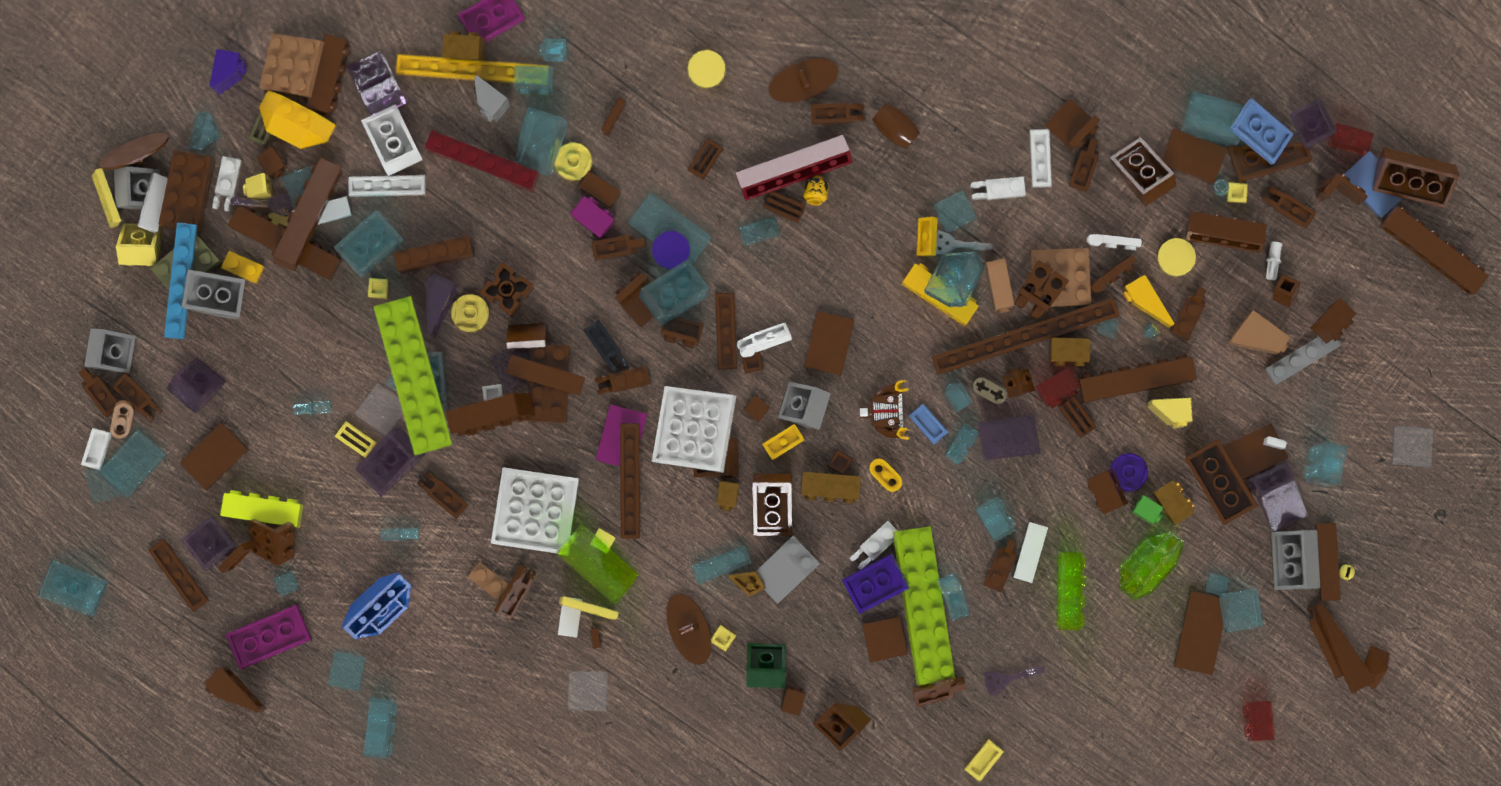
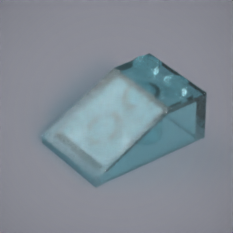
M528 107L521 127L515 163L550 177L569 123L562 117Z
M52 560L38 596L79 613L94 617L108 581Z

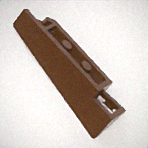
M1319 602L1308 607L1307 611L1312 618L1309 621L1310 627L1335 678L1344 676L1351 694L1374 683V677L1323 603Z

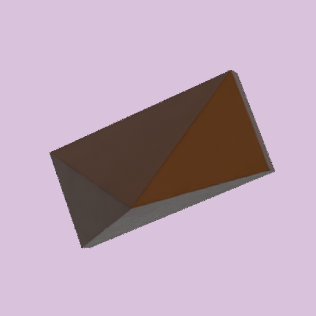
M1374 646L1370 647L1364 664L1375 679V682L1368 686L1375 689L1387 672L1390 653Z

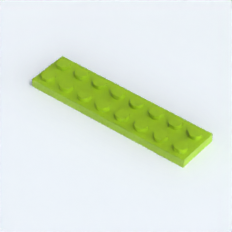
M409 296L373 306L415 456L453 445L412 297Z
M931 526L893 532L897 563L910 589L902 592L916 683L917 685H923L947 678L955 679Z

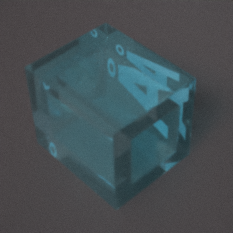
M543 38V44H540L539 52L540 55H543L544 61H567V40Z
M954 382L945 388L946 392L943 395L955 414L973 402L961 382L957 385Z

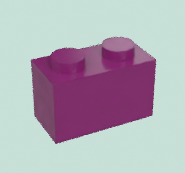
M584 196L570 215L601 240L615 223L614 215L607 209L601 210L598 207L599 203L592 197L588 199Z

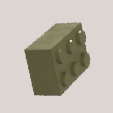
M197 234L193 270L212 273L223 262L200 235ZM174 249L151 268L152 272L168 290L170 289Z

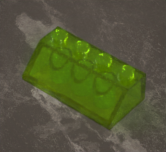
M582 523L556 551L565 562L614 605L625 595L639 575Z
M1081 552L1057 553L1056 630H1082V626L1085 627V615H1082V607H1085L1086 600L1085 596L1082 595V588L1086 586V577L1082 576L1083 568H1086V557H1083Z

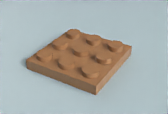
M272 33L259 88L265 91L269 90L311 98L324 42Z
M1089 248L1031 250V271L1038 260L1053 269L1042 285L1043 287L1055 271L1069 280L1051 307L1091 305Z

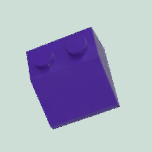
M216 49L210 87L217 94H222L241 81L243 74L247 73L248 63H246V60L240 53Z

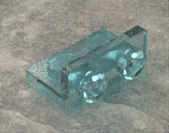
M515 66V91L521 95H530V92H538V95L546 96L549 93H553L554 68L547 66Z

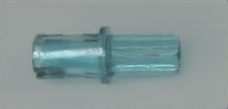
M313 400L309 403H294L293 409L296 410L293 413L294 415L311 414V416H314L316 413L332 412V403L330 401L314 402Z
M418 527L384 529L380 531L381 541L399 540V542L411 539L419 540Z

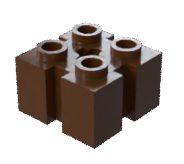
M502 262L494 272L496 277L494 282L492 283L488 280L479 293L493 304L498 301L500 303L498 307L510 317H513L521 307L519 300L522 297L527 299L535 286L522 276L517 279L515 277L517 273ZM505 286L507 288L511 286V292L509 294H504L505 291L503 289Z

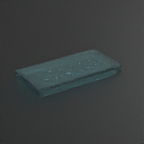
M652 193L648 195L628 222L630 226L652 242L666 231L681 233L690 245V255L684 264L688 268L693 265L712 239L709 234Z

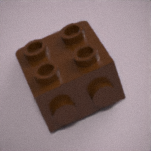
M1070 99L1054 114L1045 126L1069 150L1073 151L1076 147L1080 149L1086 142L1084 138L1088 134L1093 135L1098 130L1099 126L1097 124L1100 119L1095 115L1091 118Z
M1339 173L1323 181L1317 189L1319 193L1316 196L1319 200L1323 201L1337 189L1356 204H1360L1368 197L1362 187L1354 186L1346 175H1340Z
M644 272L635 274L630 279L631 283L627 287L623 285L616 291L617 296H615V300L640 327L648 323L668 304L667 299L650 282Z
M667 314L660 335L666 342L675 344V341L682 342V346L694 348V346L699 345L704 324Z
M256 519L250 521V540L255 544V547L251 550L253 553L277 566L295 557L294 524L287 522L273 529Z

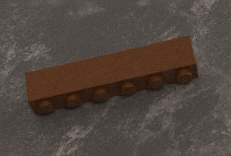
M320 158L318 163H314L311 170L312 176L310 180H306L303 187L305 191L302 196H298L295 203L297 207L294 212L290 213L287 220L289 224L286 229H282L279 237L281 239L280 243L274 246L271 253L275 264L294 272L342 175V166Z
M238 205L228 223L230 228L273 250L275 245H279L281 231L283 228L286 229V226L280 223L278 225L271 223L272 219L264 214L261 217L254 214L256 210L247 205L244 208ZM312 241L311 244H308L299 265L331 281L342 261L338 259L339 255L331 250L325 252L321 250L322 246Z
M1401 206L1392 208L1379 227L1469 296L1476 294L1489 276L1485 273V269L1480 265L1471 263L1469 261L1470 258L1464 253H1458L1454 250L1455 247L1451 243L1441 240L1437 232L1429 231L1424 227L1425 224L1421 220L1414 219L1408 215L1409 211Z
M1187 355L1176 356V360L1168 361V358L1157 360V364L1154 365L1146 362L1138 364V368L1134 369L1126 366L1119 368V372L1112 373V370L1100 372L1101 375L1093 377V373L1082 375V379L1077 381L1082 404L1197 380L1193 357L1187 358Z

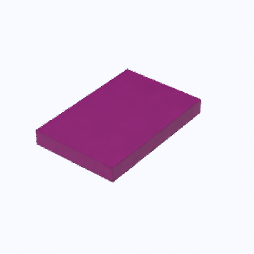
M481 0L457 14L467 33H479L480 37L485 38V43L526 20L515 0Z
M610 404L595 460L620 467V423H640L641 441L647 414Z

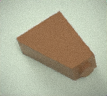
M1004 258L987 262L983 269L994 312L999 311L1000 314L1010 312V308L1014 306L1006 260Z
M1252 310L1227 343L1238 347L1278 354L1280 351L1283 353L1288 348L1290 336Z

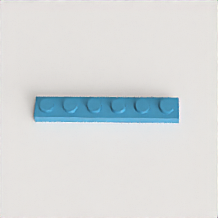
M177 223L164 333L165 338L185 340L188 309L181 308L187 270H193L198 227L196 224Z

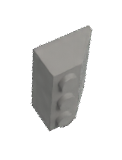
M1317 530L1271 532L1274 590L1320 588Z

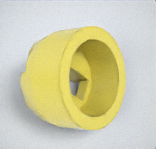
M1346 564L1339 568L1340 578L1350 580L1354 577L1355 570L1351 565ZM1349 567V575L1348 577H1346L1347 569Z

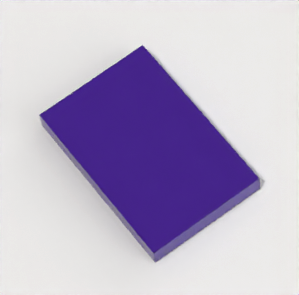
M893 554L842 580L859 614L910 589Z

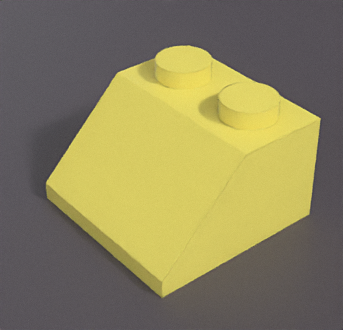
M123 223L116 244L118 264L128 266H154L157 264L161 252L162 227L159 225L158 232L153 233L138 227V224Z
M1191 398L1151 400L1147 403V407L1167 425H1173V428H1183L1187 426V423L1192 422Z

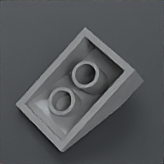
M187 270L181 308L218 317L238 319L240 317L245 279Z
M792 536L757 572L766 586L764 590L778 604L820 563Z

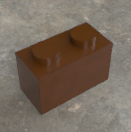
M1339 298L1310 328L1327 344L1332 339L1336 341L1342 336L1343 332L1341 330L1343 328L1346 330L1354 322L1352 318L1357 313Z
M1113 468L1087 479L1089 482L1087 484L1088 489L1094 494L1097 500L1095 501L1096 506L1100 512L1102 511L1103 515L1128 504Z

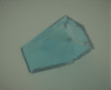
M956 574L937 580L951 620L954 621L970 615L963 589Z

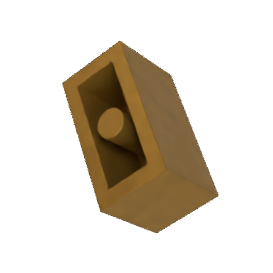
M450 31V34H443L442 57L484 61L485 38L480 37L479 33L468 32V36L461 35V32Z
M1050 339L1049 363H1054V366H1066V363H1073L1075 367H1084L1085 363L1090 362V339Z
M1174 480L1152 493L1157 503L1163 507V512L1173 526L1195 513L1193 510L1195 508L1194 504L1189 498L1186 499L1184 497L1182 486L1178 482L1175 483Z
M719 481L717 506H720V510L732 511V508H736L739 484Z

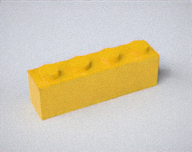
M915 263L901 285L965 327L979 307L976 304L977 300L969 295L965 297L960 293L961 290L954 285L950 287L944 283V278L938 274L932 275L928 272L929 269L921 263L919 265Z

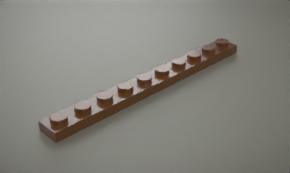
M1114 298L941 353L931 358L937 375L1086 328L1119 317L1120 315Z

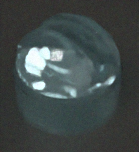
M1222 179L1217 180L1213 186L1214 193L1218 196L1227 194L1229 190L1228 182Z
M1150 323L1143 330L1142 335L1149 340H1153L1155 336L1159 335V330L1153 323Z

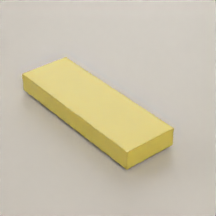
M102 168L96 169L92 178L106 218L111 228L117 227L121 219Z
M564 596L560 597L559 605L611 620H616L619 612Z

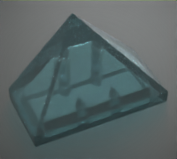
M197 112L188 149L203 150L221 138L210 113Z
M776 217L739 227L744 246L781 236Z

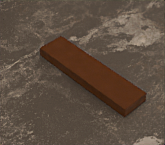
M715 293L718 370L737 369L734 293Z
M513 355L510 357L506 370L508 375L580 396L585 377Z
M1336 523L1315 524L1318 538L1320 601L1341 600Z
M162 539L148 550L192 612H195L210 601L165 539Z

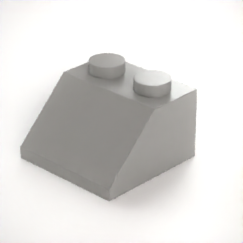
M476 75L474 79L477 102L480 108L479 112L489 122L493 120L497 123L509 108L510 103L507 97Z
M123 167L114 170L116 208L142 209L151 175L153 173L159 174V169Z
M90 329L84 366L130 374L136 336L105 329Z
M789 382L778 418L820 430L831 393L813 386Z

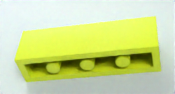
M230 490V494L224 493L220 516L244 520L256 519L259 522L277 525L290 522L294 524V527L300 528L303 505L298 504L299 500L287 499V502L279 501L280 497L274 496L262 499L260 494L249 493V496H242V492Z

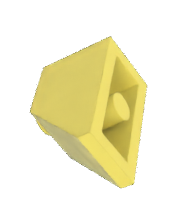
M265 173L245 179L246 184L243 185V191L249 200L274 198L272 179Z

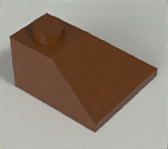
M834 703L813 725L841 751L865 728L871 719L858 706Z

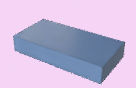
M924 404L908 416L933 445L948 433Z

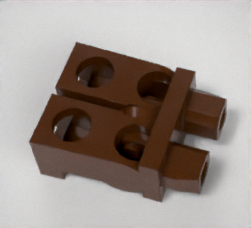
M1040 260L1037 261L1020 288L1014 303L1022 310L1027 302L1033 304L1034 307L1029 314L1035 319H1038L1049 310L1069 282L1068 279L1055 271L1043 287L1042 285L1053 269Z

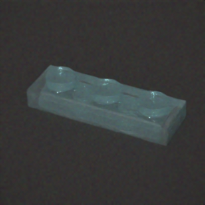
M744 545L691 567L697 583L701 584L752 564Z

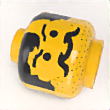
M814 176L805 181L803 197L807 200L808 204L821 205L827 200L828 182L823 180L821 176Z

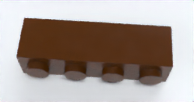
M324 34L322 55L312 96L308 99L307 109L332 116V112L336 111L338 101L335 99L337 93H340L342 88L340 79L341 75H344L346 71V63L344 62L346 56L350 54L351 45H349L345 38Z
M1191 211L1187 219L1185 240L1261 253L1265 245L1267 224H1262L1258 221H1245L1240 218H1227L1218 214H1204L1201 211Z
M468 235L393 252L397 271L400 274L475 257L471 238Z

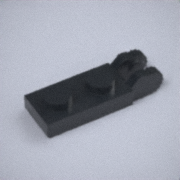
M597 320L583 330L602 359L608 363L614 373L618 372V370L610 360L613 356L617 355L624 367L628 365L621 355L620 349L600 320Z

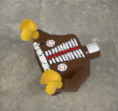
M900 380L895 384L883 387L871 398V407H860V418H871L872 427H875L877 432L887 438L909 440V437H904L905 431H910V429L903 427L902 392L909 390V388H902V384L907 382L906 380Z

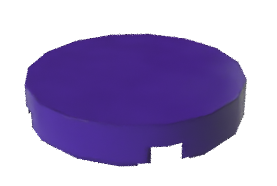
M666 231L655 239L652 246V254L655 261L661 267L676 269L687 262L690 255V245L681 233Z
M1126 453L1120 455L1113 460L1110 469L1113 468L1123 491L1131 492L1138 490L1145 484L1148 478V467L1144 460L1136 454Z

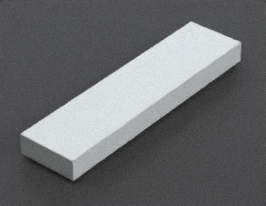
M425 175L349 177L350 197L426 195Z

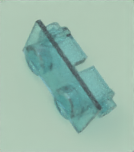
M964 423L944 456L954 464L959 465L960 462L963 463L964 458L969 452L966 447H972L979 437V432Z

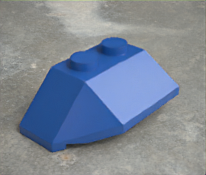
M399 572L379 578L350 605L342 628L354 639L380 635L408 608L412 585Z

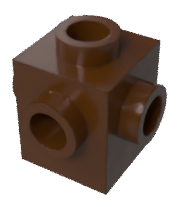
M1020 367L1009 370L1010 374L1003 376L1009 398L1035 391L1029 369L1021 370Z

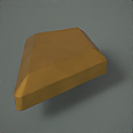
M757 571L729 575V578L749 597L766 588Z

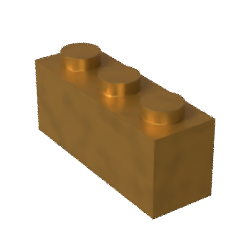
M803 472L801 496H805V500L816 501V497H822L826 502H835L836 499H843V503L855 504V500H859L861 476Z

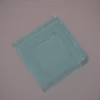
M1116 319L1101 322L1097 327L1096 333L1114 340L1121 322Z
M293 572L273 578L280 597L299 590Z
M1210 573L1205 591L1224 597L1230 578Z

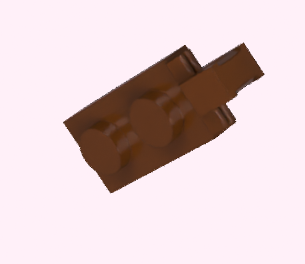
M1091 138L1088 147H1082L1068 187L1087 193L1099 158V151L1095 150L1098 140Z
M634 235L592 241L595 261L637 253L638 248L646 247L645 239H635Z
M1199 287L1194 296L1189 295L1170 333L1186 341L1189 340L1205 307L1206 301L1202 299L1206 290Z
M87 368L82 369L78 373L84 379V382L81 383L83 389L103 415L108 418L113 414L114 406L119 402L100 376L96 373L92 375Z
M1009 538L1006 546H1000L999 550H997L983 583L984 586L1000 593L1002 592L1016 558L1017 552L1013 551L1017 541Z
M961 676L955 677V679L947 678L935 683L912 688L916 707L953 698V695L958 691L967 688L964 677Z

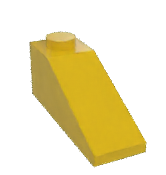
M1146 275L1123 288V295L1127 302L1131 301L1132 305L1168 328L1175 324Z

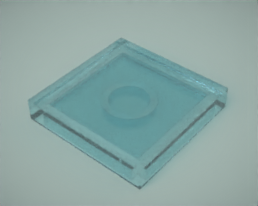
M1257 588L1219 594L1226 633L1263 626Z

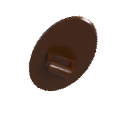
M809 59L795 63L782 70L773 78L769 85V94L777 101L788 103L810 99L822 93L834 83L838 76V67L834 62L827 59Z
M155 133L129 141L106 154L100 160L99 166L105 170L116 169L133 163L141 166L143 164L142 159L160 150L168 142L169 137L165 133Z
M684 594L672 596L667 606V623L672 640L685 659L696 665L704 664L710 657L712 645L707 621L698 605L691 598Z

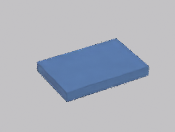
M1254 99L1248 100L1229 129L1270 164H1275L1294 134Z
M1369 151L1344 175L1350 179V183L1354 186L1358 185L1366 191L1365 194L1368 197L1364 202L1381 219L1402 198L1372 190L1378 159Z

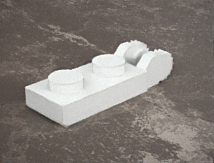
M222 157L215 188L213 209H218L220 206L222 195L227 196L224 210L230 211L232 200L235 198L242 160Z
M1024 177L991 179L971 183V188L986 187V193L972 194V199L975 200L1026 196Z
M1091 234L1086 239L1087 244L1091 246H1099L1101 243L1106 244L1105 247L1117 248V245L1125 246L1124 249L1136 250V247H1141L1142 243L1141 239Z
M782 323L753 333L748 337L740 339L736 344L738 349H740L741 356L746 358L753 356L755 352L790 341L792 337L786 323Z
M887 521L849 559L851 561L856 560L864 551L868 558L859 564L858 568L862 570L871 560L876 559L894 542L893 532L897 530Z

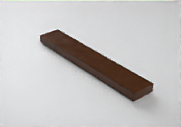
M620 423L621 539H640V423Z

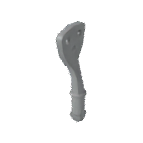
M937 231L936 255L949 253L956 248H969L987 252L992 251L994 248L991 243L962 242L946 232Z

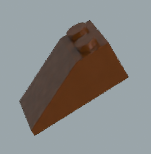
M1141 137L1110 157L1111 162L1131 191L1145 207L1176 187L1173 171Z
M792 474L753 475L754 536H792Z
M220 667L203 683L206 686V692L211 697L215 696L257 713L264 712L267 709L229 667Z

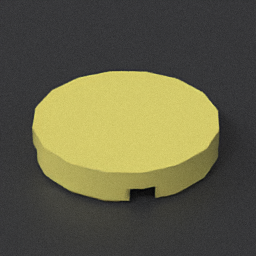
M710 50L697 52L692 56L688 64L690 79L694 84L702 88H710L720 84L726 71L725 62L722 57Z
M572 142L561 146L556 152L554 159L555 168L559 175L567 180H580L591 170L592 156L585 146Z
M1169 239L1158 250L1157 260L1160 268L1170 276L1178 277L1185 275L1195 265V249L1184 239Z
M465 294L454 302L451 309V318L460 330L476 332L487 324L489 308L480 296Z

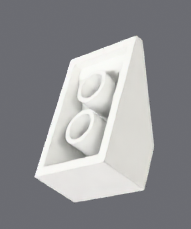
M396 104L361 120L388 176L423 160Z

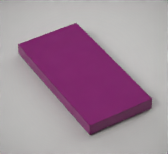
M298 604L225 634L239 670L312 640Z

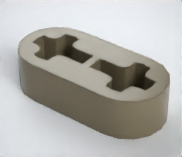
M978 378L972 384V390L975 394L993 404L999 405L1006 400V391L985 378ZM984 382V387L989 389L988 392L983 389L978 391L976 383ZM990 391L995 393L1001 391L1003 399L994 400L995 396Z

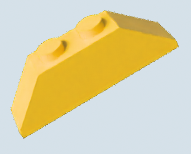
M269 90L259 106L266 131L299 149L327 143L336 127L335 124L319 114Z

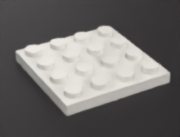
M665 386L652 462L724 472L736 396Z
M503 467L491 544L568 555L579 478Z

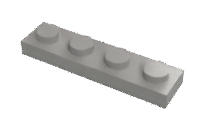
M1317 337L1264 370L1275 386L1341 345L1338 340L1334 341L1332 339L1326 344L1320 337Z

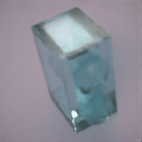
M996 497L975 509L993 542L1015 531L1014 526H1016L1011 516L1007 517L1004 511L1006 506L1001 499L998 500Z

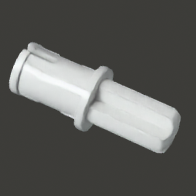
M1270 242L1269 257L1266 259L1268 262L1266 279L1276 280L1278 276L1279 264L1282 262L1280 260L1282 243Z

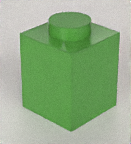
M1143 495L1131 513L1151 525L1154 522H1159L1163 516L1161 512L1163 507Z

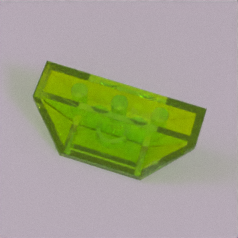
M1171 531L1145 538L1121 565L1119 589L1132 600L1152 594L1178 565L1185 542Z

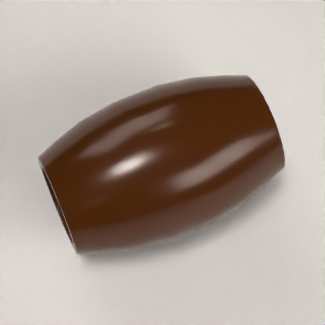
M886 103L872 118L874 125L880 133L889 141L902 148L907 149L920 134L915 123L905 113Z

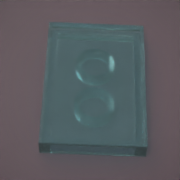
M137 429L99 473L123 495L129 498L167 454Z

